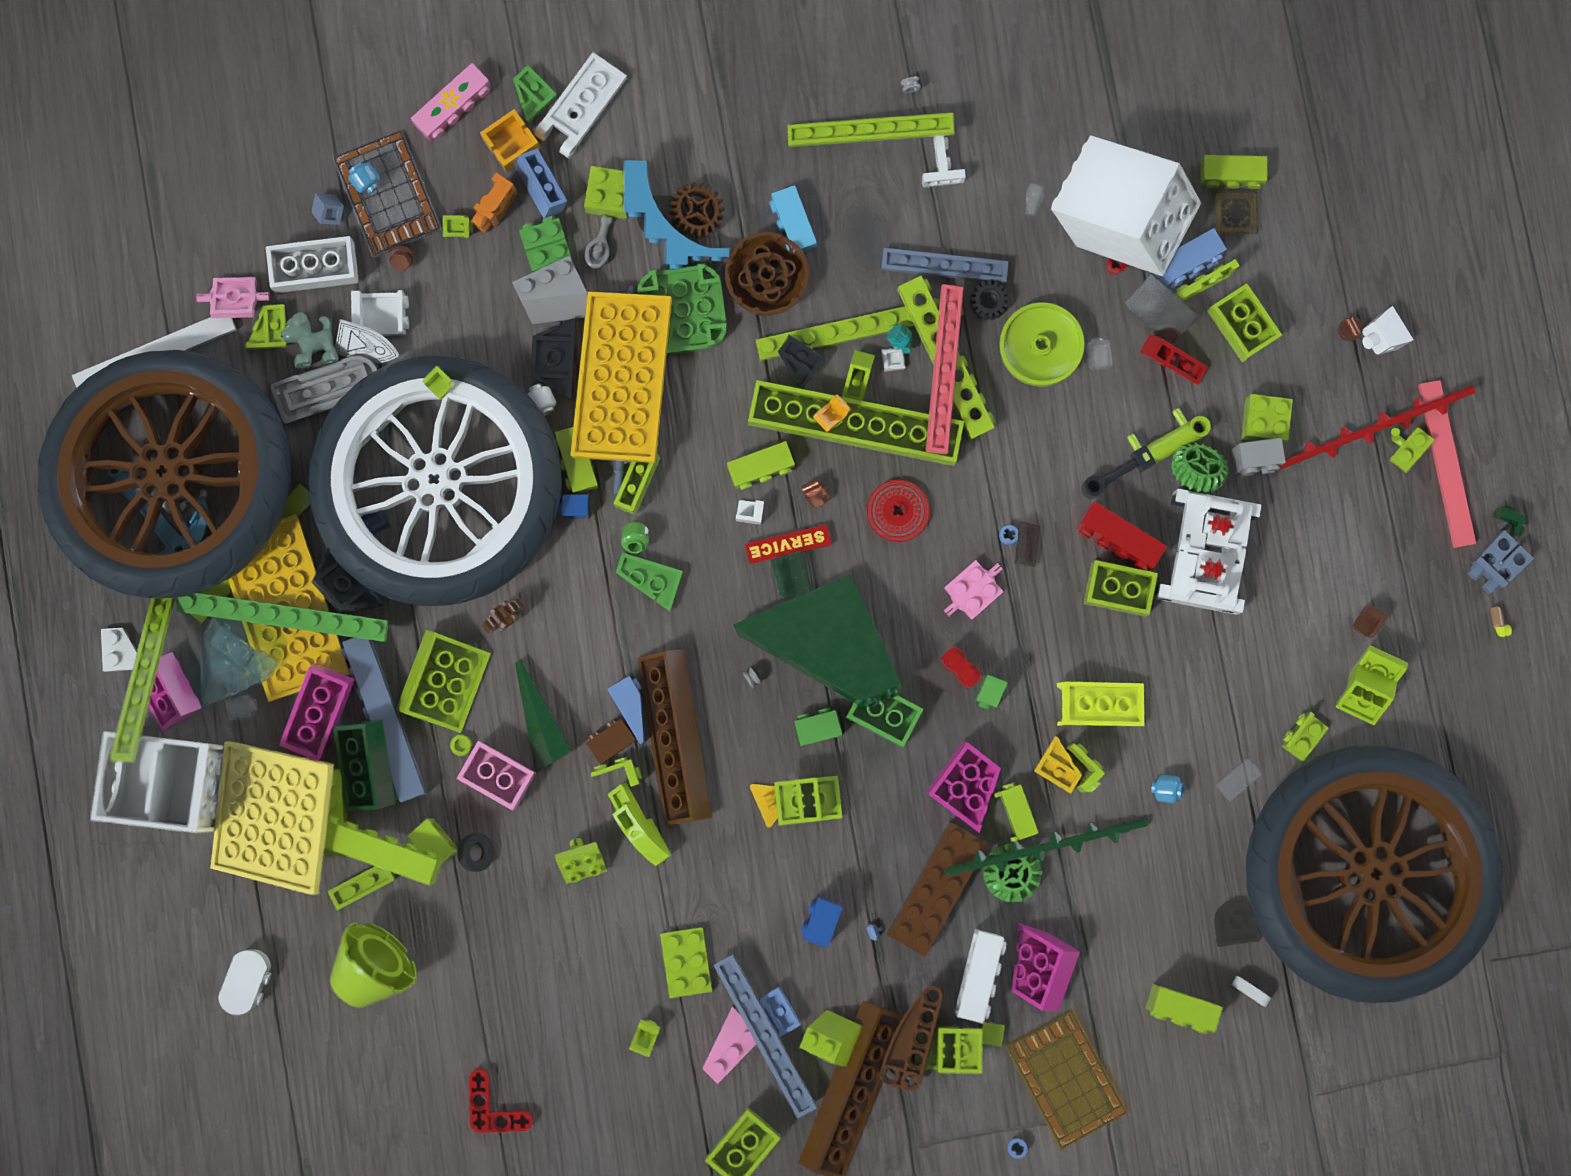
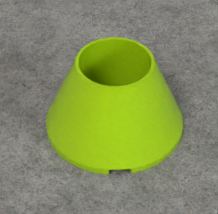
M354 922L343 932L330 977L331 986L338 997L353 1007L363 1008L408 990L415 983L417 976L414 961L410 963L406 956L407 949L385 929L368 922L365 925H358V922Z

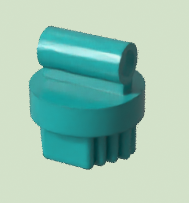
M902 324L894 325V328L888 332L887 340L896 350L902 349L904 353H910L913 342L912 332Z

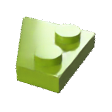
M284 304L262 306L259 319L255 322L252 329L253 333L250 340L245 345L247 350L288 347V343L284 342L281 338V332L286 326V306Z

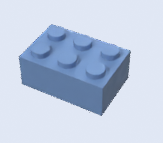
M1213 228L1177 248L1164 275L1156 274L1165 290L1169 287L1175 289L1183 284L1187 277L1193 279L1201 274V271L1206 266L1210 269L1217 265L1227 249Z

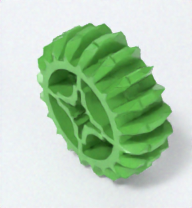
M1196 442L1181 446L1177 453L1174 454L1171 463L1172 474L1176 476V481H1181L1182 486L1186 485L1189 487V490L1194 489L1197 493L1202 491L1204 494L1207 492L1213 493L1222 487L1227 479L1229 468L1227 467L1228 462L1223 459L1224 455H1219L1218 450L1211 449V445L1206 447L1203 443L1198 445Z

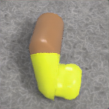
M1501 607L1491 608V618L1497 635L1503 638L1510 636L1512 628L1510 625H1504Z

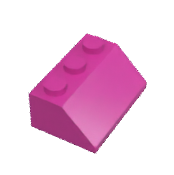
M173 652L165 654L160 658L149 702V708L162 732L188 719L202 708L198 697L195 696L190 682L185 677L180 663L175 658Z

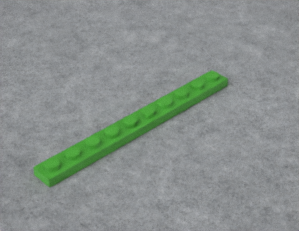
M200 593L178 597L176 612L386 642L389 621Z

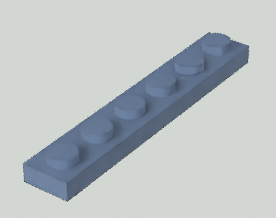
M884 248L881 270L986 282L991 280V282L997 281L998 283L1006 284L1008 261Z

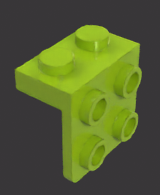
M1070 744L1067 749L1090 771L1076 788L1081 793L1093 792L1101 784L1098 780L1105 774L1102 771L1104 767L1096 759L1091 760L1086 755L1088 751L1081 744Z

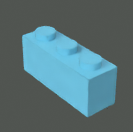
M795 185L772 193V201H769L772 213H777L779 218L776 223L780 233L784 231L785 237L794 241L803 253L815 249L817 242Z

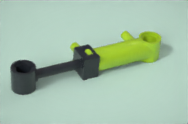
M1177 408L1172 413L1180 427L1150 444L1142 447L1135 434L1129 435L1127 439L1134 449V452L1130 455L1132 461L1102 478L1099 476L1088 477L1081 486L1082 494L1088 499H1095L1103 493L1105 485L1137 468L1142 473L1175 454L1181 446H1186L1187 443L1192 444L1202 439L1211 429L1209 420L1203 416H1197L1187 422L1180 408ZM1195 423H1198L1202 426V433H1198L1194 430ZM1091 482L1095 483L1098 486V491L1091 492L1088 484Z

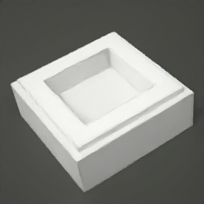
M893 348L881 351L884 372L905 369L902 349L896 350Z

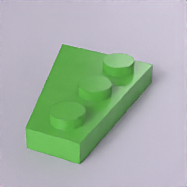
M622 552L616 573L671 612L683 571Z

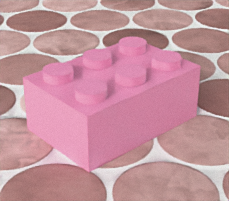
M478 741L456 779L507 808L516 810L536 772L485 743Z

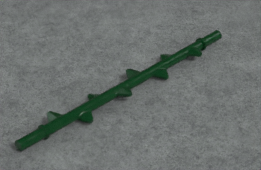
M1143 818L1103 829H1098L1093 823H1088L1086 833L1062 839L1057 832H1052L1049 842L1023 848L1015 841L1012 843L1011 852L986 857L979 850L976 851L974 861H965L963 864L944 868L946 876H951L963 872L969 873L971 870L995 865L1003 872L1006 869L1007 862L1033 855L1039 862H1042L1047 851L1071 846L1078 853L1081 852L1083 842L1107 836L1114 843H1118L1120 833H1129L1131 830L1147 827L1148 820Z

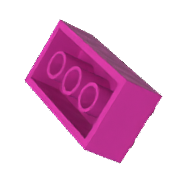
M317 663L311 665L307 670L279 746L315 761L322 760L327 754L334 735L333 726L338 725L355 679Z

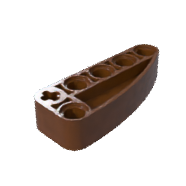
M939 985L927 987L914 1001L898 1025L881 1068L880 1078L883 1083L907 1091H914L922 1084L944 1000V990ZM933 989L939 993L937 1001H932L929 998V990ZM924 1011L932 1012L934 1016L932 1022L924 1020ZM919 1032L927 1034V1043H921L918 1040ZM914 1053L922 1056V1064L913 1062L912 1055ZM888 1068L895 1070V1079L887 1077L886 1070ZM911 1075H913L914 1080L917 1081V1083L915 1082L913 1085H911L910 1080L907 1079V1077L909 1078Z

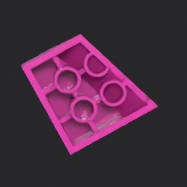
M962 741L925 790V793L973 829L980 832L981 824L1001 768L969 743Z
M1018 923L1017 931H1020L1019 943H1016L1018 960L1017 964L1014 965L1012 992L1042 1011H1059L1080 951L1050 933Z

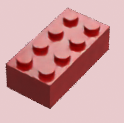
M1095 501L1088 506L1075 527L1079 530V535L1086 539H1094L1097 541V546L1104 550L1110 549L1115 552L1114 556L1124 562L1128 560L1135 569L1152 570L1167 548L1163 543Z

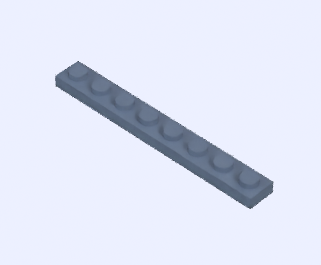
M734 954L715 963L714 967L796 1117L800 1118L817 1108L815 1101Z

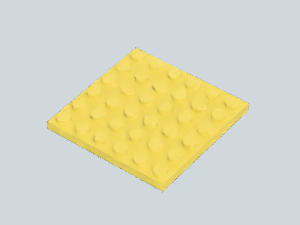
M232 741L224 742L211 869L311 895L319 894L334 765Z

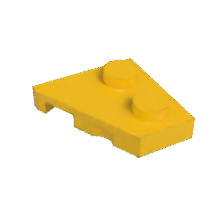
M1054 736L1034 772L1071 794L1082 774L1074 765L1059 738Z

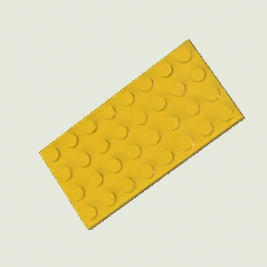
M588 292L571 446L572 458L656 463L672 304L671 296Z
M298 514L281 519L266 546L243 570L228 579L235 599L330 612L326 598L312 584L317 570ZM242 621L268 702L298 693L308 668L315 663L346 676L350 675L349 666L342 654V645L338 635Z

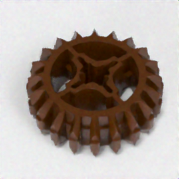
M695 182L692 183L691 188L688 184H685L683 189L678 188L677 194H673L671 197L673 201H670L668 205L673 208L668 211L669 215H673L670 222H677L674 227L675 230L682 228L681 234L684 235L688 232V238L690 239L694 234L697 239H700L701 235L707 238L709 232L714 234L716 228L721 226L720 220L724 219V215L721 212L725 210L724 207L718 206L723 202L722 199L716 200L718 192L710 193L712 190L710 186L705 190L704 183H701L699 188H697ZM690 196H698L704 200L697 201L693 197L690 198ZM682 201L687 209V214L684 217L681 213ZM708 205L712 211L711 221L707 218L708 215L705 211ZM702 206L700 212H696L691 215L693 209H699ZM694 220V221H697L699 224H703V225H702V226H696V225L690 224L689 222Z

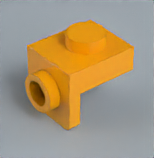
M835 395L813 418L826 432H829L847 416L851 409L843 399Z

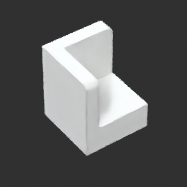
M740 500L736 521L761 525L764 501L756 500L755 502Z

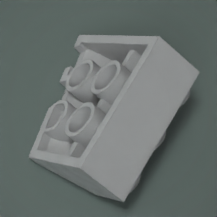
M570 256L512 282L532 325L553 323L576 318V320L585 318L588 294Z

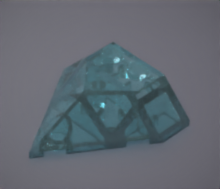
M212 617L202 632L199 702L202 708L246 690L252 685L266 681L279 663L264 651L252 648L230 631L231 626L217 617Z

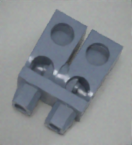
M1503 530L1498 532L1492 541L1470 562L1472 566L1467 574L1474 580H1478L1483 574L1488 580L1481 587L1487 594H1492L1496 590L1504 588L1534 558L1521 545L1516 546L1518 543Z

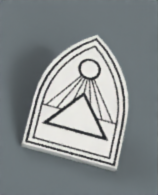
M340 320L335 346L337 354L345 357L362 356L369 359L372 363L390 361L399 356L395 347L378 332L361 325Z

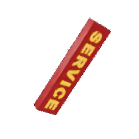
M826 524L745 543L749 564L751 565L831 546L832 544Z

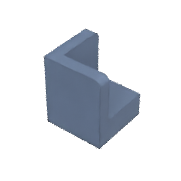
M315 193L312 214L320 224L340 225L344 206L336 195Z

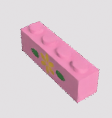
M471 63L413 115L411 120L430 142L433 139L437 140L443 135L444 130L449 125L452 126L459 120V116L464 111H470L475 105L474 102L480 97L484 98L490 92L491 84L479 69Z

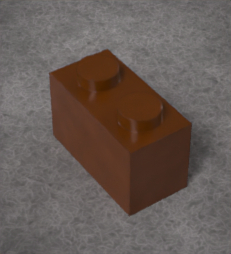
M616 718L605 725L607 727L606 730L601 733L596 731L588 737L590 741L586 744L601 765L637 741L622 719L618 721Z

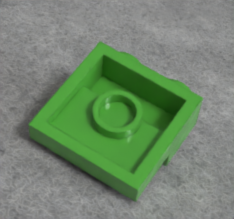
M554 216L544 218L541 224L527 223L522 226L523 229L519 230L532 273L567 256H570L572 260L559 218L555 219Z

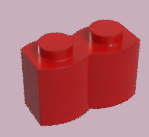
M952 646L940 657L943 667L949 672L954 673L956 680L963 687L970 689L982 678L978 668L967 662L965 655L958 648Z

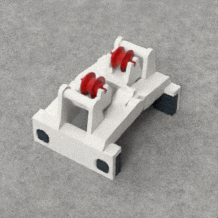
M1183 489L1175 490L1172 495L1171 505L1184 507L1178 552L1176 553L1171 584L1156 586L1154 599L1235 615L1243 613L1245 600L1237 599L1245 560V547H1247L1250 521L1260 517L1261 504ZM1209 509L1228 512L1230 513V516L1221 515L1219 513H1211L1207 511ZM1205 514H1206V519H1205V524H1204V530H1203V533H1202L1203 522H1204V516H1205ZM1205 546L1219 548V553L1206 551L1204 548ZM1195 590L1216 593V595L1195 592Z

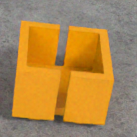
M515 109L480 132L483 141L493 155L495 154L496 159L506 173L515 168L519 155L537 148L541 150L538 141L528 127L526 128L525 123Z

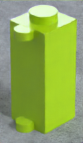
M1012 782L1002 786L1003 790L995 793L994 797H1001L1015 837L1010 838L1011 842L1038 834L1039 832L1021 784L1015 786V783Z

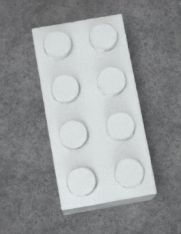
M350 236L266 246L270 288L275 293L359 283L355 244Z
M978 929L974 930L954 1011L957 1017L983 1023L984 1018L988 1019L991 1006H988L989 997L993 998L996 985L993 983L994 977L999 976L1001 964L998 962L999 957L1004 955L1006 949L1004 937Z

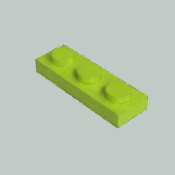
M374 866L327 892L336 909L340 910L396 879L391 871Z

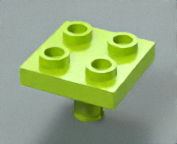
M576 838L577 845H575L574 839L570 841L571 850L555 854L557 865L566 884L575 883L581 879L597 876L607 871L605 861L596 842L583 845V840Z

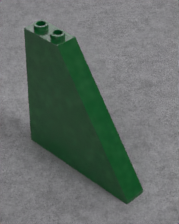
M850 574L733 624L739 637L863 708L866 706H876L880 703V700L887 697L888 699L894 698L903 691L901 682Z

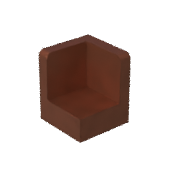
M1371 604L1366 605L1355 620L1352 628L1369 639L1373 638L1388 615Z

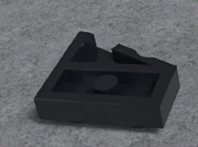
M790 334L778 350L781 359L799 389L805 388L825 359L822 355Z

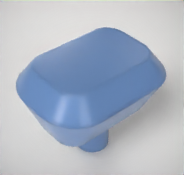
M869 924L867 931L870 939L876 941L880 937L879 932L883 931L882 927L877 928V925Z

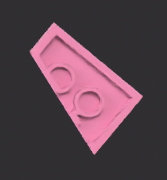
M733 1006L702 1068L717 1084L756 1045L741 1014Z

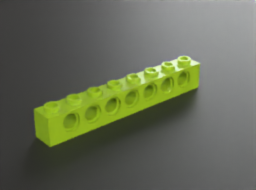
M919 276L898 286L897 290L934 365L936 342L933 340V335L937 333L939 303L936 298H932L929 292L932 289L928 280H923L922 276ZM922 295L926 303L922 306L915 303V296ZM931 314L935 319L934 324H926L924 315ZM957 352L956 371L962 374V380L959 382L955 381L953 407L959 419L964 421L963 427L969 440L995 428L993 424L996 422L992 413H987L985 409L986 400L983 394H978L975 388L977 382L973 374L969 375L966 369L968 363L964 355L960 356L959 352ZM962 390H968L971 393L970 400L965 401L961 398L960 393ZM971 409L979 410L980 418L978 420L970 417Z

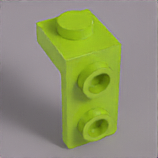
M626 757L615 760V765L607 767L606 764L594 767L595 772L590 773L591 777H596L625 767L631 787L639 785V780L642 779L639 767L634 766L633 760L627 761Z

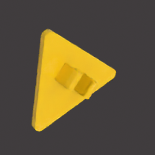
M751 784L750 789L766 826L771 827L778 818L775 786Z

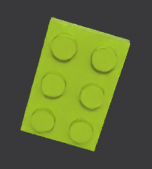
M703 927L660 933L669 998L712 992Z

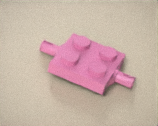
M255 277L213 278V287L210 293H197V302H210L211 318L254 317L257 301H270V293L256 291L257 280Z
M974 560L944 587L953 602L944 609V612L950 617L959 609L965 612L971 620L1003 593L994 579L1003 570L1002 567H999L1000 565L996 563L995 566L987 571Z

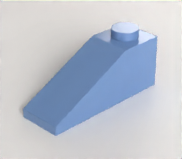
M628 676L607 690L638 742L643 744L645 743L642 698L639 692L642 687L636 678L632 680Z

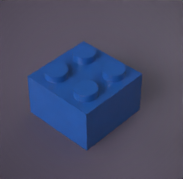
M818 896L816 901L812 899L808 908V913H811L808 921L804 920L800 930L803 934V939L828 948L842 910V905Z

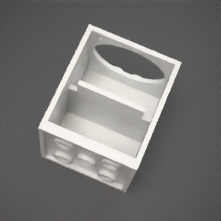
M1090 135L1088 141L1082 147L1079 158L1073 163L1072 171L1068 178L1064 180L1058 197L1054 199L1051 210L1077 247L1163 276L1196 215L1201 201L1179 163Z
M104 732L91 820L196 833L215 832L224 746L141 736L135 761H116L115 771L117 775L116 780L112 784L113 794L107 809L104 810L102 800L103 779L107 759L116 733Z

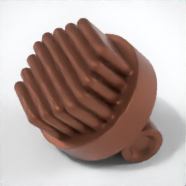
M402 245L392 249L389 263L393 266L394 270L405 272L412 265L414 249Z
M1347 317L1341 321L1337 332L1342 340L1355 341L1362 335L1363 325L1359 319Z
M819 478L802 485L807 502L814 508L825 505L831 499L827 487L821 483Z

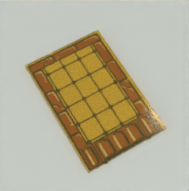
M1073 1009L1056 1016L1054 1019L1005 1045L1060 1150L1073 1143H1077L1082 1138L1129 1113Z

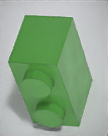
M830 708L819 710V715L812 717L810 713L797 716L798 720L794 721L800 746L842 736L836 710L831 711Z

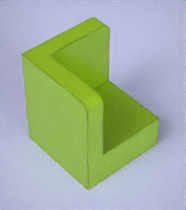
M438 366L422 380L423 384L440 400L456 386Z

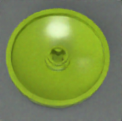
M1033 303L1018 309L1006 321L1000 336V354L1005 367L1015 378L1032 386H1052L1064 381L1077 369L1084 352V336L1078 321L1066 309L1051 303Z

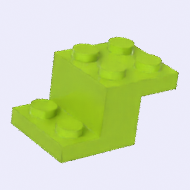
M1369 645L1350 671L1347 688L1336 702V708L1375 725L1394 700L1397 682L1408 669V663Z
M838 776L774 782L779 825L842 818Z
M937 1025L926 1070H937L938 1073L982 1074V1028H959L958 1025ZM924 1032L918 1033V1040L921 1043H927V1034ZM914 1053V1063L922 1064V1056Z

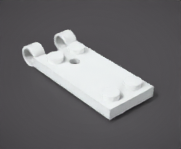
M592 53L543 121L537 126L534 135L544 141L551 133L552 128H557L568 136L559 152L565 157L570 158L576 151L578 144L623 85L627 75L595 53ZM577 112L578 116L577 118H571L570 114Z

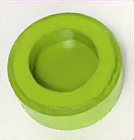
M457 735L451 740L450 748L455 755L465 756L472 750V741L466 735Z

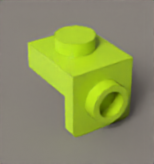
M442 215L443 237L469 238V233H473V223L469 220L468 215Z
M640 1020L629 1050L649 1057L660 1027L651 1020Z

